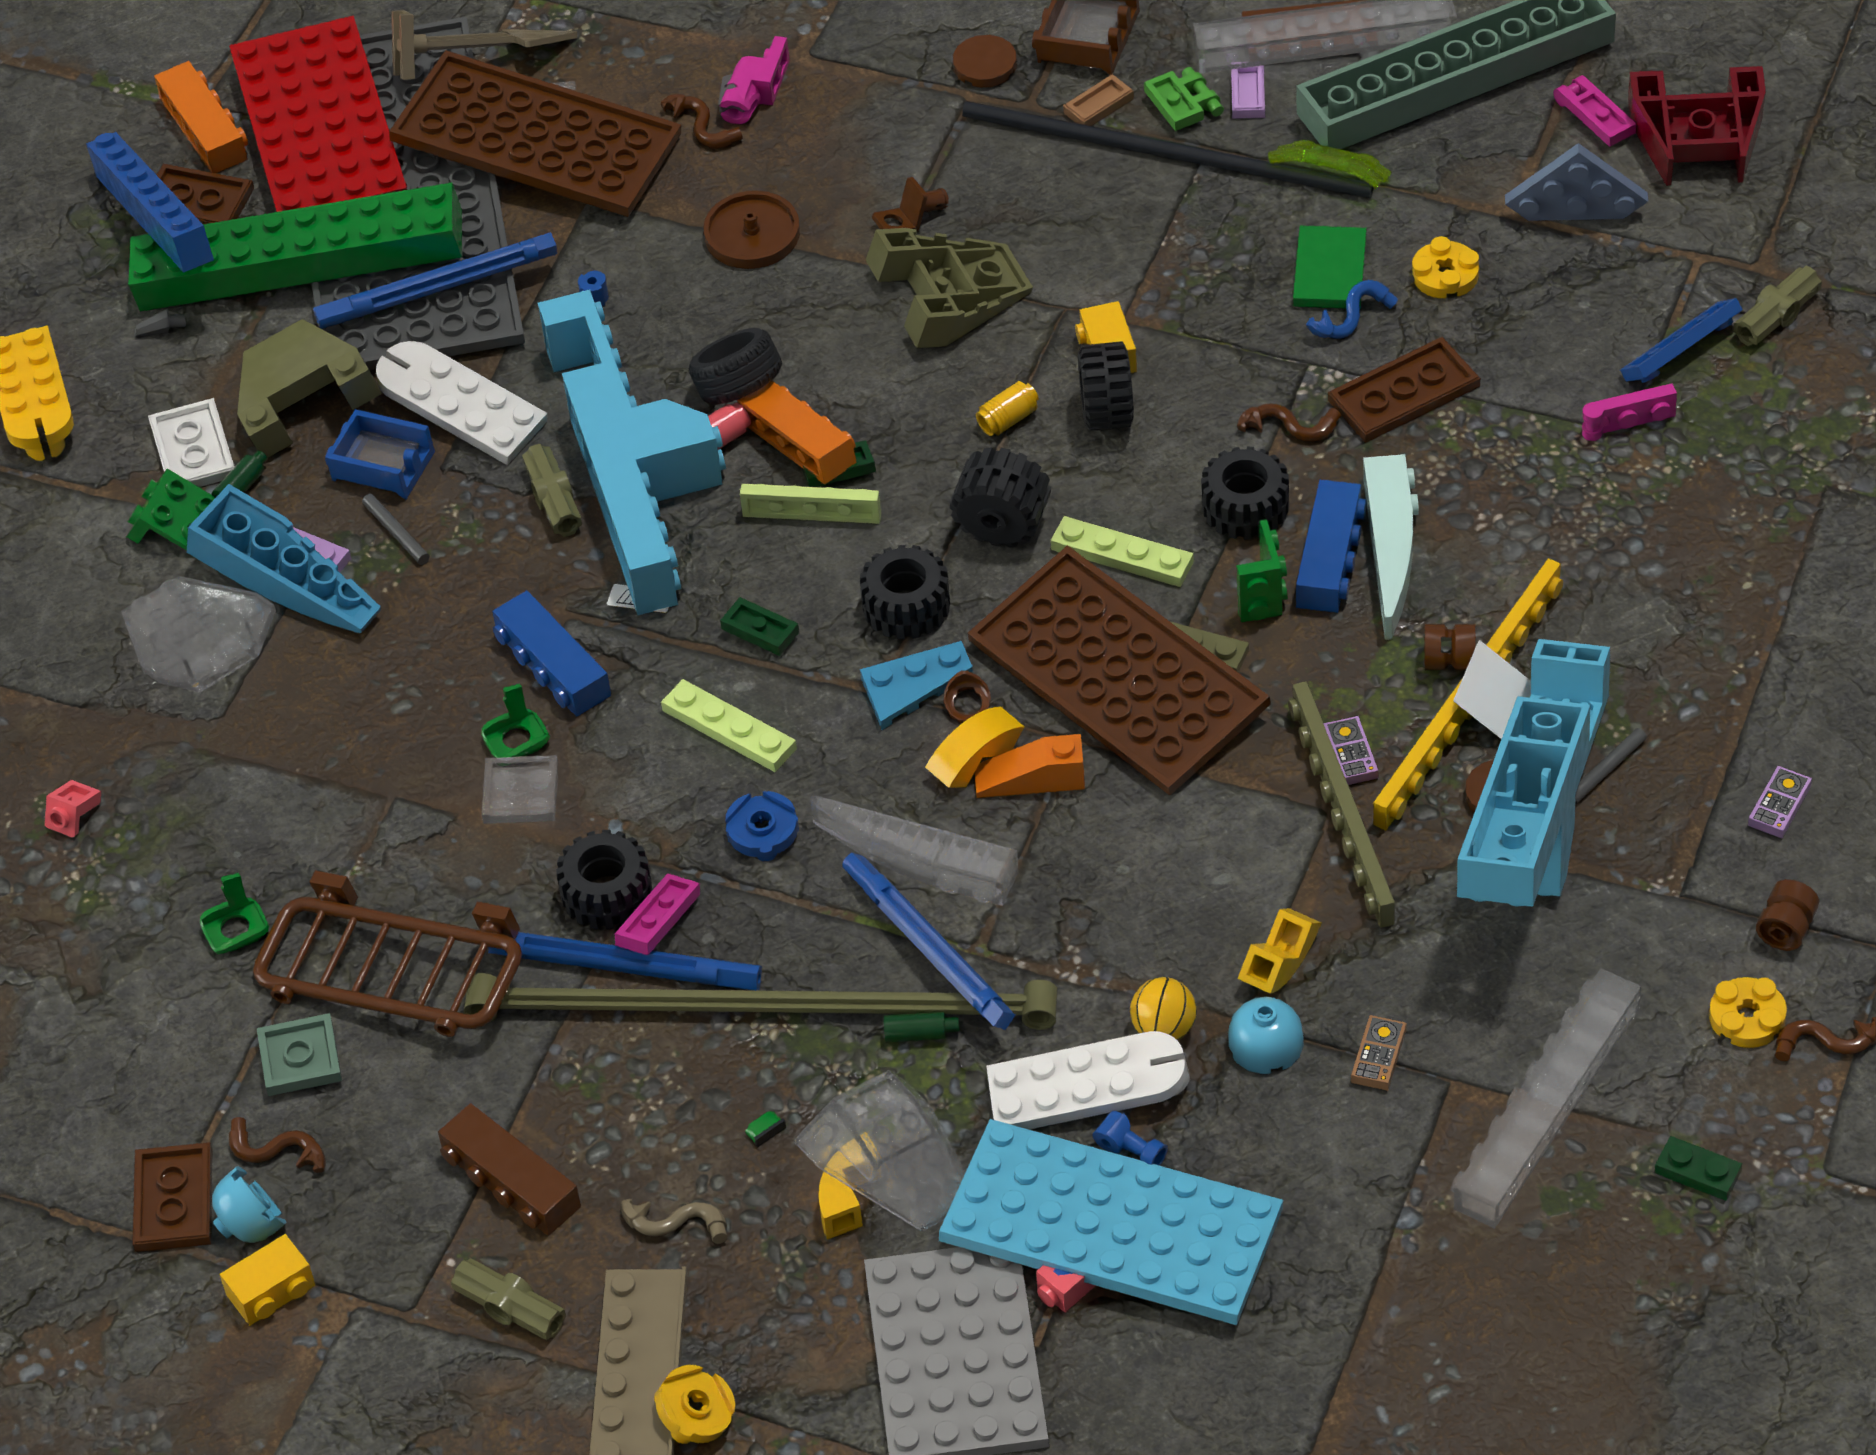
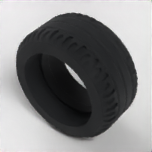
M748 328L724 336L703 348L692 358L688 369L700 397L707 403L717 405L743 398L768 384L778 375L782 366V360L767 331L760 328Z

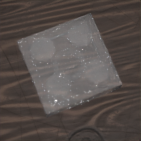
M557 755L485 758L482 800L483 824L555 821L559 768Z

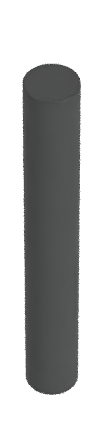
M373 494L364 496L362 504L419 565L427 563L430 555Z
M1636 728L1580 780L1575 794V805L1646 740L1647 736L1643 730Z

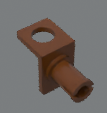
M908 177L900 207L874 212L872 219L880 229L910 228L919 231L924 212L943 210L948 207V194L943 188L925 192L913 177ZM893 218L899 220L902 225L891 226L884 220Z

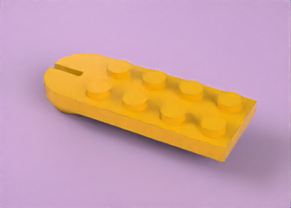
M48 325L30 328L24 332L9 336H0V412L6 435L12 445L25 449L28 456L36 461L45 459L37 430L38 427L43 426L51 456L58 457L64 450L65 438L70 434L74 426L72 412Z

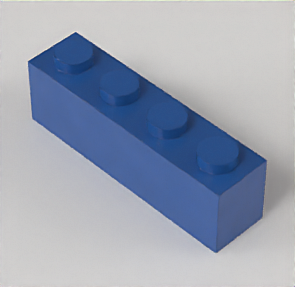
M1319 480L1296 582V608L1338 613L1341 599L1348 598L1350 578H1346L1347 572L1353 573L1356 552L1352 551V547L1359 546L1361 525H1357L1358 519H1365L1367 499H1361V484Z
M527 590L492 611L495 622L493 632L497 640L502 645L507 644L512 649L517 661L522 666L527 665L532 670L537 682L542 687L547 686L552 691L555 700L562 708L567 707L577 717L611 696L607 672Z

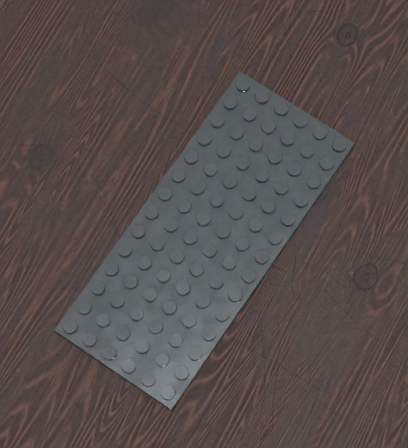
M467 17L414 26V34H425L426 37L470 34ZM392 29L360 35L389 131L445 50L474 59L472 48L427 50L426 53L414 54L415 79L402 80L401 75H393ZM393 142L407 190L453 183L462 208V258L313 282L312 289L315 307L508 246L495 174ZM512 269L322 329L356 347L369 370H375L380 357H386V351L401 342H421L448 357L525 343Z

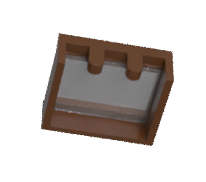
M1051 0L1049 8H1045L1043 11L1042 24L1039 30H1035L1032 37V48L1036 49L1038 63L1046 60L1102 68L1109 75H1112L1140 12L1139 0Z

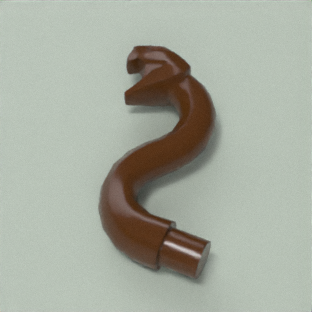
M672 94L661 101L664 111L667 109L674 111V118H677L686 109L696 111L697 118L694 122L693 134L704 146L715 149L731 146L733 142L743 139L739 127L728 131L725 129L718 133H708L706 127L710 119V110L706 103L699 98L685 96L684 94Z
M1270 403L1251 407L1243 412L1237 423V428L1243 432H1246V429L1249 427L1256 428L1262 433V420L1267 417H1275L1284 423L1288 432L1295 438L1313 442L1327 438L1336 428V423L1340 419L1341 414L1338 410L1330 408L1326 415L1321 417L1318 424L1307 428L1299 424L1294 414L1288 408Z
M1872 1017V1023L1867 1024L1853 1020L1858 1036L1848 1040L1837 1037L1828 1027L1817 1021L1797 1020L1782 1028L1777 1037L1775 1057L1780 1061H1788L1801 1035L1815 1036L1823 1045L1836 1053L1856 1054L1862 1052L1876 1043V1017Z
M236 1117L231 1120L229 1145L232 1153L237 1158L249 1163H263L274 1158L286 1147L297 1145L303 1149V1153L296 1163L298 1169L305 1165H313L314 1173L325 1171L326 1159L323 1150L316 1140L306 1132L297 1130L286 1131L277 1135L265 1146L254 1149L248 1143L246 1119Z

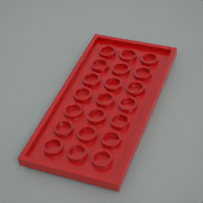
M354 15L229 45L276 212L407 190L394 144L389 138V128Z

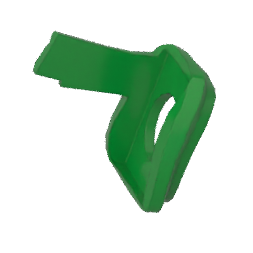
M520 684L504 687L503 689L504 697L502 699L508 713L488 721L482 727L481 735L483 741L496 761L501 764L515 761L540 750L550 739V735L537 713L526 709L523 688ZM522 728L530 734L529 741L516 748L507 747L503 743L504 735L512 729Z
M239 873L222 876L221 889L227 902L206 910L200 917V925L205 938L212 950L217 954H224L260 940L270 928L258 902L246 897ZM239 917L249 922L248 931L233 939L225 937L221 932L222 926L229 919Z

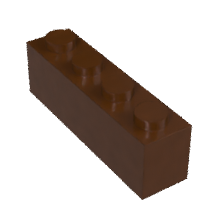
M470 1103L438 1131L442 1147L440 1153L450 1165H459L463 1168L474 1184L479 1187L484 1185L491 1190L496 1200L506 1208L511 1206L515 1209L530 1228L535 1229L538 1227L549 1236L581 1207L576 1184Z

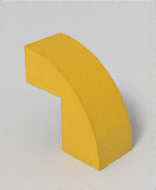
M1001 706L981 711L967 719L946 737L931 756L925 768L948 788L967 787L982 757H996L1013 750L1025 726Z
M1290 908L1279 909L1267 942L1250 945L1237 979L1268 993L1278 991L1290 980L1303 962L1322 923Z
M867 1133L856 1137L844 1145L831 1158L822 1174L818 1195L821 1220L827 1240L863 1226L860 1204L852 1188L881 1178L878 1155Z

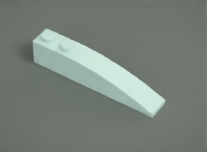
M1405 454L1363 457V482L1367 499V512L1385 640H1392L1403 611L1410 582L1413 557V515H1419L1418 496L1410 492V489H1415L1414 469L1407 468Z

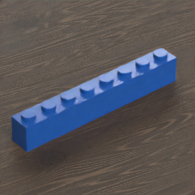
M117 132L101 134L94 141L86 143L96 177L183 273L214 260L204 225Z

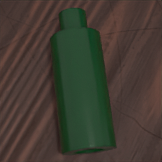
M259 450L253 456L245 455L211 494L217 497L228 484L245 493L264 472L263 464L267 461V456Z
M944 1012L884 1015L885 1043L946 1039V1033L959 1032V1017L945 1018Z

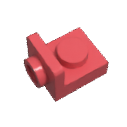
M74 780L68 781L46 796L45 826L70 837L78 835L80 816L101 803V791Z

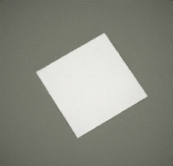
M1479 640L1453 701L1502 739L1517 696L1530 698L1531 680Z

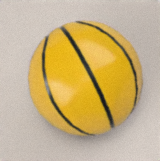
M1158 977L1146 981L1134 994L1130 1004L1131 1020L1138 1033L1150 1031L1163 1032L1171 1035L1178 1041L1188 1033L1196 1019V1003L1191 991L1183 983L1173 978Z

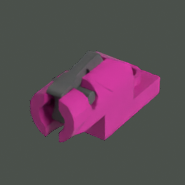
M774 36L770 49H765L763 58L754 56L742 57L737 63L733 74L722 78L718 104L723 120L732 124H744L749 121L758 104H774L790 62L786 37Z

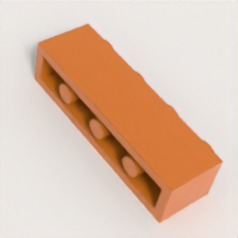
M187 61L154 75L161 101L211 173H218L248 160L245 146L248 145V139L241 127H235L231 112L228 108H222L220 98L215 89L209 90L207 80L201 70L196 71L190 61Z
M770 381L759 390L737 400V403L745 408L750 417L751 425L748 427L750 430L803 468L804 466L823 484L828 483L845 472L847 468L857 463L854 453L855 442L852 436L847 431H841L834 426L826 416H820L812 410L807 402L798 400L785 386H779L774 381Z

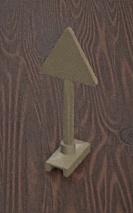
M405 10L391 11L393 75H401L402 80L415 79L414 54L426 53L427 50L504 46L510 43H518L524 47H533L577 38V31L502 29V32L426 37L425 34H414L413 14Z

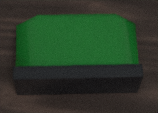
M768 1111L751 1122L745 1133L759 1147L784 1130L786 1122L784 1118L780 1119L775 1112Z

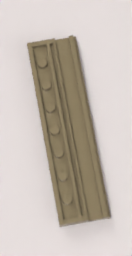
M682 1266V1269L606 1270L589 1455H674L675 1440L671 1436V1431L664 1426L659 1418L654 1395L668 1374L681 1366L688 1277L686 1266Z

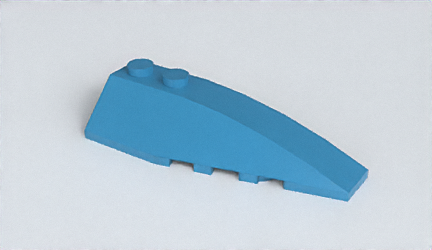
M230 484L221 491L188 527V554L242 586L291 610L357 633H362L381 611V606L352 579H346L338 571V566L330 558L325 559L315 550V544L310 539L300 536L293 529V523L285 516Z

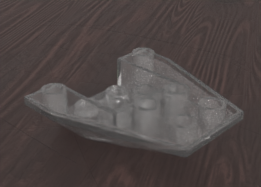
M177 576L174 579L165 581L160 588L147 596L134 600L121 613L140 666L146 674L161 684L202 692L259 656L276 609L274 604L256 592Z
M890 1070L834 1097L794 1141L819 1169L920 1231H924L945 1219L966 1173L932 1106L906 1080Z

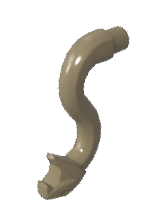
M626 1199L621 1202L624 1220L631 1228H635L642 1234L648 1236L666 1235L675 1231L688 1219L700 1217L706 1222L707 1230L711 1233L714 1243L721 1244L728 1238L725 1217L721 1210L714 1205L704 1202L687 1203L673 1211L666 1219L652 1221L646 1218L651 1207L650 1202L641 1205H633L632 1199Z

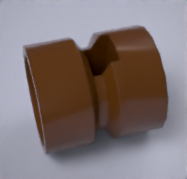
M1425 624L1424 670H1445L1448 665H1452L1455 670H1466L1476 648L1475 624H1455L1452 629H1448L1445 624ZM1441 641H1451V653H1441Z
M1784 879L1778 881L1767 900V907L1763 909L1756 924L1758 936L1766 944L1779 950L1792 951L1798 949L1802 945L1809 924L1812 922L1819 907L1820 900L1817 893L1811 887L1796 880Z

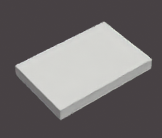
M214 398L148 415L164 472L168 468L194 485L202 487L222 481L234 468Z

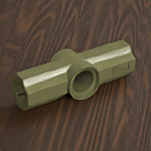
M1807 265L1804 268L1799 267L1777 287L1772 284L1766 286L1759 294L1755 305L1734 323V332L1738 335L1740 342L1747 346L1757 345L1779 325L1788 327L1796 319L1801 306L1821 290L1822 281L1817 276L1816 271Z
M541 444L530 446L528 451L522 455L531 479L533 494L539 509H544L554 534H561L563 537L575 534L576 530L582 526V519L573 500V493L566 472L564 470L560 471L550 447H545Z
M471 1258L466 1261L463 1260L455 1269V1274L451 1281L453 1290L483 1305L485 1311L497 1322L503 1325H510L514 1322L545 1340L555 1338L561 1330L566 1317L565 1309L534 1293L531 1286L518 1275L507 1273L503 1276Z

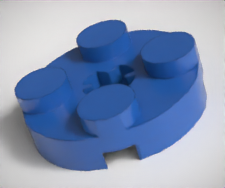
M762 791L763 796L752 798L751 793L738 798L726 813L727 840L733 848L744 855L757 857L761 861L773 860L777 853L787 849L797 836L799 824L795 808L789 799L775 792ZM764 820L769 821L768 826L765 828H756L754 824L757 821L760 823Z

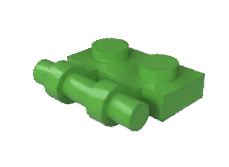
M1192 67L1185 68L1182 71L1183 77L1178 78L1173 71H1170L1144 82V92L1175 131L1204 120V110L1210 111L1215 117L1220 116L1224 111V107L1220 104V97L1214 90H1209L1206 86V79L1201 73L1195 72Z

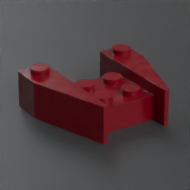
M1763 66L1729 67L1727 92L1666 95L1663 70L1630 72L1628 90L1630 118L1636 123V133L1666 186H1671L1673 163L1735 160L1738 183L1744 181L1764 113L1766 87Z

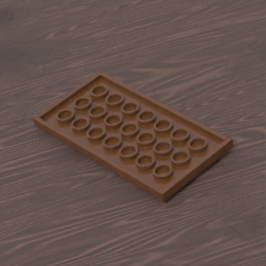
M445 50L390 129L389 138L390 141L629 217L680 137L681 124Z
M1068 545L967 633L972 644L1168 795L1174 793L1271 705L1268 694Z

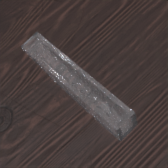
M812 795L810 799L813 823L835 839L890 870L930 886L940 888L947 893H958L975 898L983 903H994L1003 906L1019 873L1017 850Z

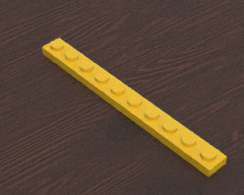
M1549 558L1486 644L1509 664L1516 647H1522L1526 642L1529 629L1533 623H1539L1543 618L1546 605L1550 599H1556L1563 587V580L1560 579L1561 563ZM1461 681L1373 802V825L1387 830L1394 819L1399 820L1402 817L1410 796L1419 793L1423 786L1425 775L1430 768L1434 770L1438 766L1443 750L1447 744L1452 745L1455 742L1464 720H1470L1473 717L1453 701Z

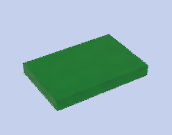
M1300 225L1293 306L1346 308V299L1349 291L1354 285L1363 281L1367 228ZM1361 297V299H1360V301H1359L1360 309H1361V300H1362V297Z

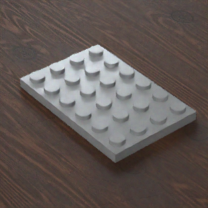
M961 1247L864 1260L889 1455H994L1049 1447L1022 1264Z

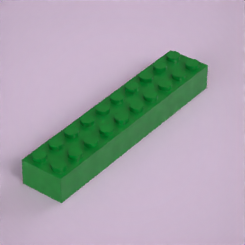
M451 182L203 224L214 260L184 273L149 234L132 236L130 241L128 286L141 312L462 258V208Z

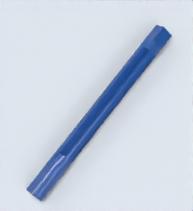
M550 232L313 307L314 315L319 328L324 329L556 255L557 246Z
M850 853L842 864L845 871L864 889L868 897L982 1017L986 1018L994 1027L1006 1030L1015 1014L1003 1002L1002 998L884 875L880 874L864 856Z
M518 932L515 939L521 947L523 959L751 991H759L761 986L762 966L658 951H651L649 955H645L615 945ZM488 947V953L507 956L505 950Z

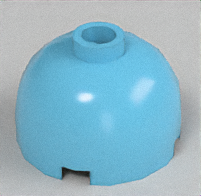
M1259 997L1245 1002L1233 1014L1228 1029V1044L1233 1053L1234 1060L1246 1070L1260 1074H1270L1271 1069L1283 1066V1070L1291 1067L1300 1057L1304 1046L1302 1024L1294 1009L1280 999L1272 997Z
M236 1166L218 1183L214 1190L212 1207L217 1218L213 1223L227 1239L234 1235L243 1242L255 1243L263 1241L273 1235L287 1222L285 1219L275 1217L282 1214V1212L271 1197L256 1181L249 1185L242 1179L247 1172L241 1167Z

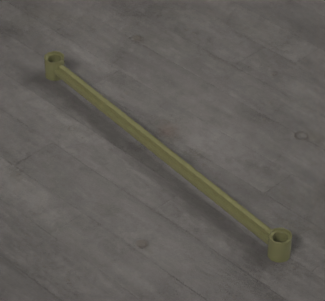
M486 973L474 975L466 992L464 1014H475L482 1010L497 977ZM1033 980L1024 986V994L997 993L1015 1015H1022V1022L1027 1027L1045 1030L1051 1028L1056 1023L1058 989L1054 983L1047 980ZM509 988L499 1008L876 1014L944 1012V1014L980 1015L961 993Z

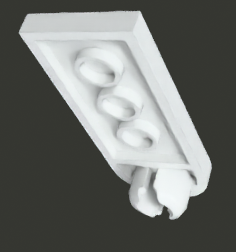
M415 341L398 343L390 347L386 351V357L381 356L377 363V384L386 396L506 465L518 455L547 422V413L424 343Z
M1157 1031L1134 1034L986 1066L994 1120L1025 1129H1034L1106 1114L1111 1111H1120L1162 1102L1181 1093L1190 1081L1189 1069L1180 1043L1171 1035Z

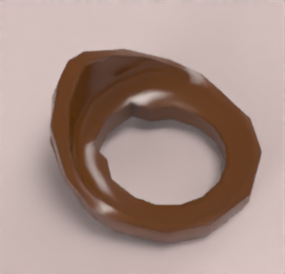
M961 670L949 680L944 691V705L954 720L963 723L975 714L990 707L991 695L989 688L978 675ZM974 690L976 695L981 697L982 700L980 710L972 715L960 714L954 707V701L957 699L959 692Z

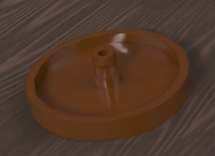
M745 191L730 195L715 204L708 212L704 221L705 243L712 256L726 265L742 269L762 268L779 262L792 252L800 236L799 218L793 205L785 198L766 191Z

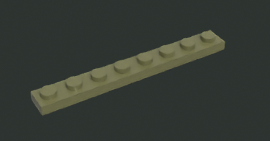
M1307 681L1293 684V700L1288 701L1289 712L1292 720L1299 721L1301 726L1299 727V736L1303 748L1309 747L1311 751L1309 759L1313 774L1315 776L1320 775L1322 779L1320 788L1324 802H1331L1333 807L1331 810L1333 825L1336 831L1342 830L1344 835L1342 837L1344 853L1347 859L1353 858L1354 860L1353 872L1358 887L1364 886L1365 888L1364 900L1369 915L1375 914L1380 928L1394 925V899Z

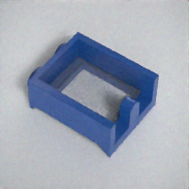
M355 409L348 422L343 424L340 435L334 445L328 448L325 461L328 465L332 481L341 479L393 491L407 500L434 455L435 449L427 425Z

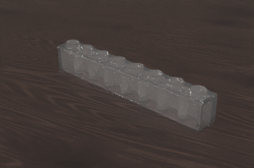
M1367 0L1193 23L1194 50L1199 73L1384 50L1397 47L1456 24L1457 15L1453 0Z
M1600 968L1593 980H1586L1580 991L1578 1003L1575 1007H1568L1562 1018V1027L1557 1034H1550L1544 1045V1054L1539 1061H1532L1526 1072L1524 1084L1521 1088H1514L1509 1096L1506 1111L1502 1116L1497 1115L1493 1119L1488 1131V1138L1484 1144L1478 1143L1475 1146L1470 1157V1165L1465 1172L1459 1171L1454 1178L1451 1186V1192L1454 1193V1210L1494 1229L1496 1228L1640 1009V985Z

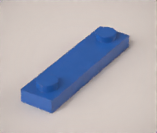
M1737 298L1715 303L1623 367L1620 371L1626 382L1640 379L1644 383L1660 374L1658 370L1660 367L1713 330L1719 331L1734 322L1732 317L1743 310Z

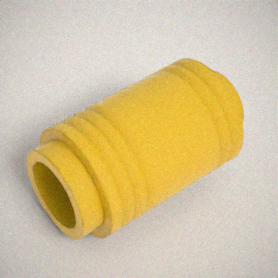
M1017 381L979 407V412L976 413L977 422L987 435H1000L1037 410L1038 394L1029 383L1024 384L1021 381Z

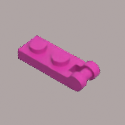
M1581 75L1573 79L1571 85H1562L1553 91L1557 104L1561 107L1566 106L1609 147L1636 133V123L1585 76Z
M1673 383L1586 404L1583 407L1582 414L1584 420L1582 424L1583 438L1589 441H1596L1601 438L1603 433L1675 417L1677 392Z

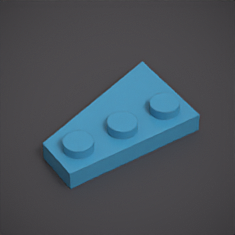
M962 641L863 668L860 669V674L881 730L892 725V719L904 712L910 714L917 710L919 703L930 696L942 695L949 680L961 670L973 673V668Z

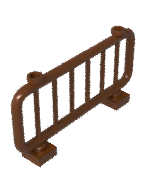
M315 870L310 884L318 899L300 897L291 900L282 908L253 967L255 980L262 987L272 990L270 994L278 1002L289 1004L295 994L435 1023L434 1029L438 1033L447 1037H453L458 1028L476 1029L483 1027L492 1021L497 1014L521 962V947L515 940L520 927L511 908L478 901L472 911V915L479 930L354 906L358 896L347 876ZM303 911L318 913L287 977L269 974L268 967L293 917ZM325 915L349 919L350 921L319 984L295 980L294 977ZM357 921L382 926L352 990L326 986ZM389 928L415 932L385 996L380 997L360 993L359 990ZM422 934L446 938L447 941L417 1004L391 999ZM454 941L480 945L451 1009L445 1010L425 1006L424 1004ZM492 947L505 950L507 952L506 960L482 1010L475 1014L457 1012L487 948Z

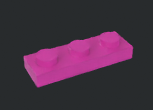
M667 873L615 933V946L649 955L700 895V883Z

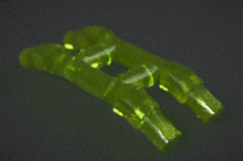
M1299 140L1291 144L1280 145L1278 150L1268 152L1270 164L1297 161L1353 174L1361 180L1363 179L1375 189L1381 182L1386 183L1392 175L1390 170L1369 154H1358L1315 144V142L1309 140Z

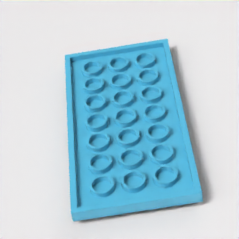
M990 1119L939 1230V1241L1036 1269L1045 1265L1085 1276V1283L1237 1325L1281 1215L1283 1200L1163 1166L1147 1164L1141 1160Z

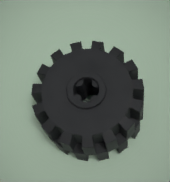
M992 447L984 448L983 452L976 451L971 454L970 459H967L951 498L949 509L953 510L951 516L954 522L961 523L959 528L962 531L974 535L973 539L980 542L984 540L990 542L991 545L999 547L1000 544H1005L1008 548L1017 547L1018 542L1026 544L1030 541L1031 536L1034 537L1051 494V486L1048 485L1050 482L1048 475L1040 472L1042 467L1038 463L1028 461V456L1020 452L1017 455L1011 453L1010 449L1001 448L1000 451H996Z

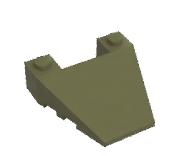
M910 228L877 229L866 257V262L878 282L908 280L916 295H914L904 327L916 348L948 346L1030 294L1033 289L1008 245L1004 243L965 238L964 242L946 240L947 234L935 233L934 238L916 235V229Z
M301 319L244 351L237 415L257 450L262 451L268 458L292 445L293 442L277 413L335 380L352 410L382 394L356 347Z

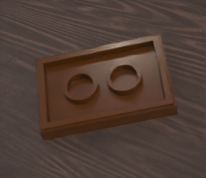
M163 164L157 173L162 182L202 224L238 219L254 190L252 180Z
M210 1142L135 1150L133 1247L135 1252L211 1245L213 1149Z

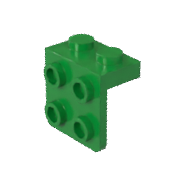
M167 468L158 482L151 479L141 497L146 502L143 507L137 505L127 522L132 524V527L126 537L138 544L146 532L151 529L187 551L188 527L216 497Z
M1267 519L1259 521L1260 561L1236 565L1238 614L1241 622L1283 615L1282 600L1288 599L1286 583L1282 579V577L1287 576L1285 558L1283 555H1277L1276 551L1279 550L1278 535L1276 530H1270Z

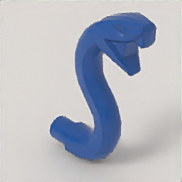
M1361 281L1354 285L1348 293L1346 299L1347 316L1343 324L1333 325L1327 310H1323L1320 321H1315L1314 317L1307 321L1306 326L1316 336L1342 339L1352 334L1358 326L1360 319L1359 301L1363 295L1372 296L1377 302H1382L1389 309L1397 303L1398 298L1389 291L1388 287L1378 281Z

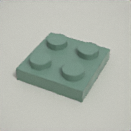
M330 1013L257 1028L268 1096L342 1081Z

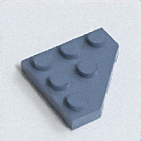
M1579 143L1505 194V205L1528 221L1624 219L1648 202L1647 191Z

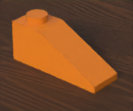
M1081 734L1043 737L979 763L975 770L977 798L1085 789Z

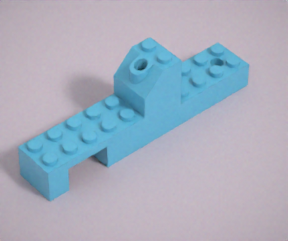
M590 289L539 302L538 308L545 347L553 371L557 372L592 362L594 364L562 373L570 421L637 615L678 605L676 591L681 589V583L677 570L672 569L678 567L677 558L673 546L668 547V544H665V542L669 541L664 521L660 522L659 519H656V517H660L657 502L723 484L721 470L726 469L722 450L717 448L723 446L718 426H711L707 414L667 399L637 406L634 395H627V392H630V386L626 372L618 370V368H622L617 348L613 349L610 347L613 344L609 325H602V321H605L601 302H594Z
M1538 639L1531 660L1530 698L1517 696L1458 856L1457 897L1469 898L1478 902L1492 901L1508 903L1512 906L1533 907L1537 894L1540 896L1561 895L1568 873L1575 826V794L1609 697L1610 647Z

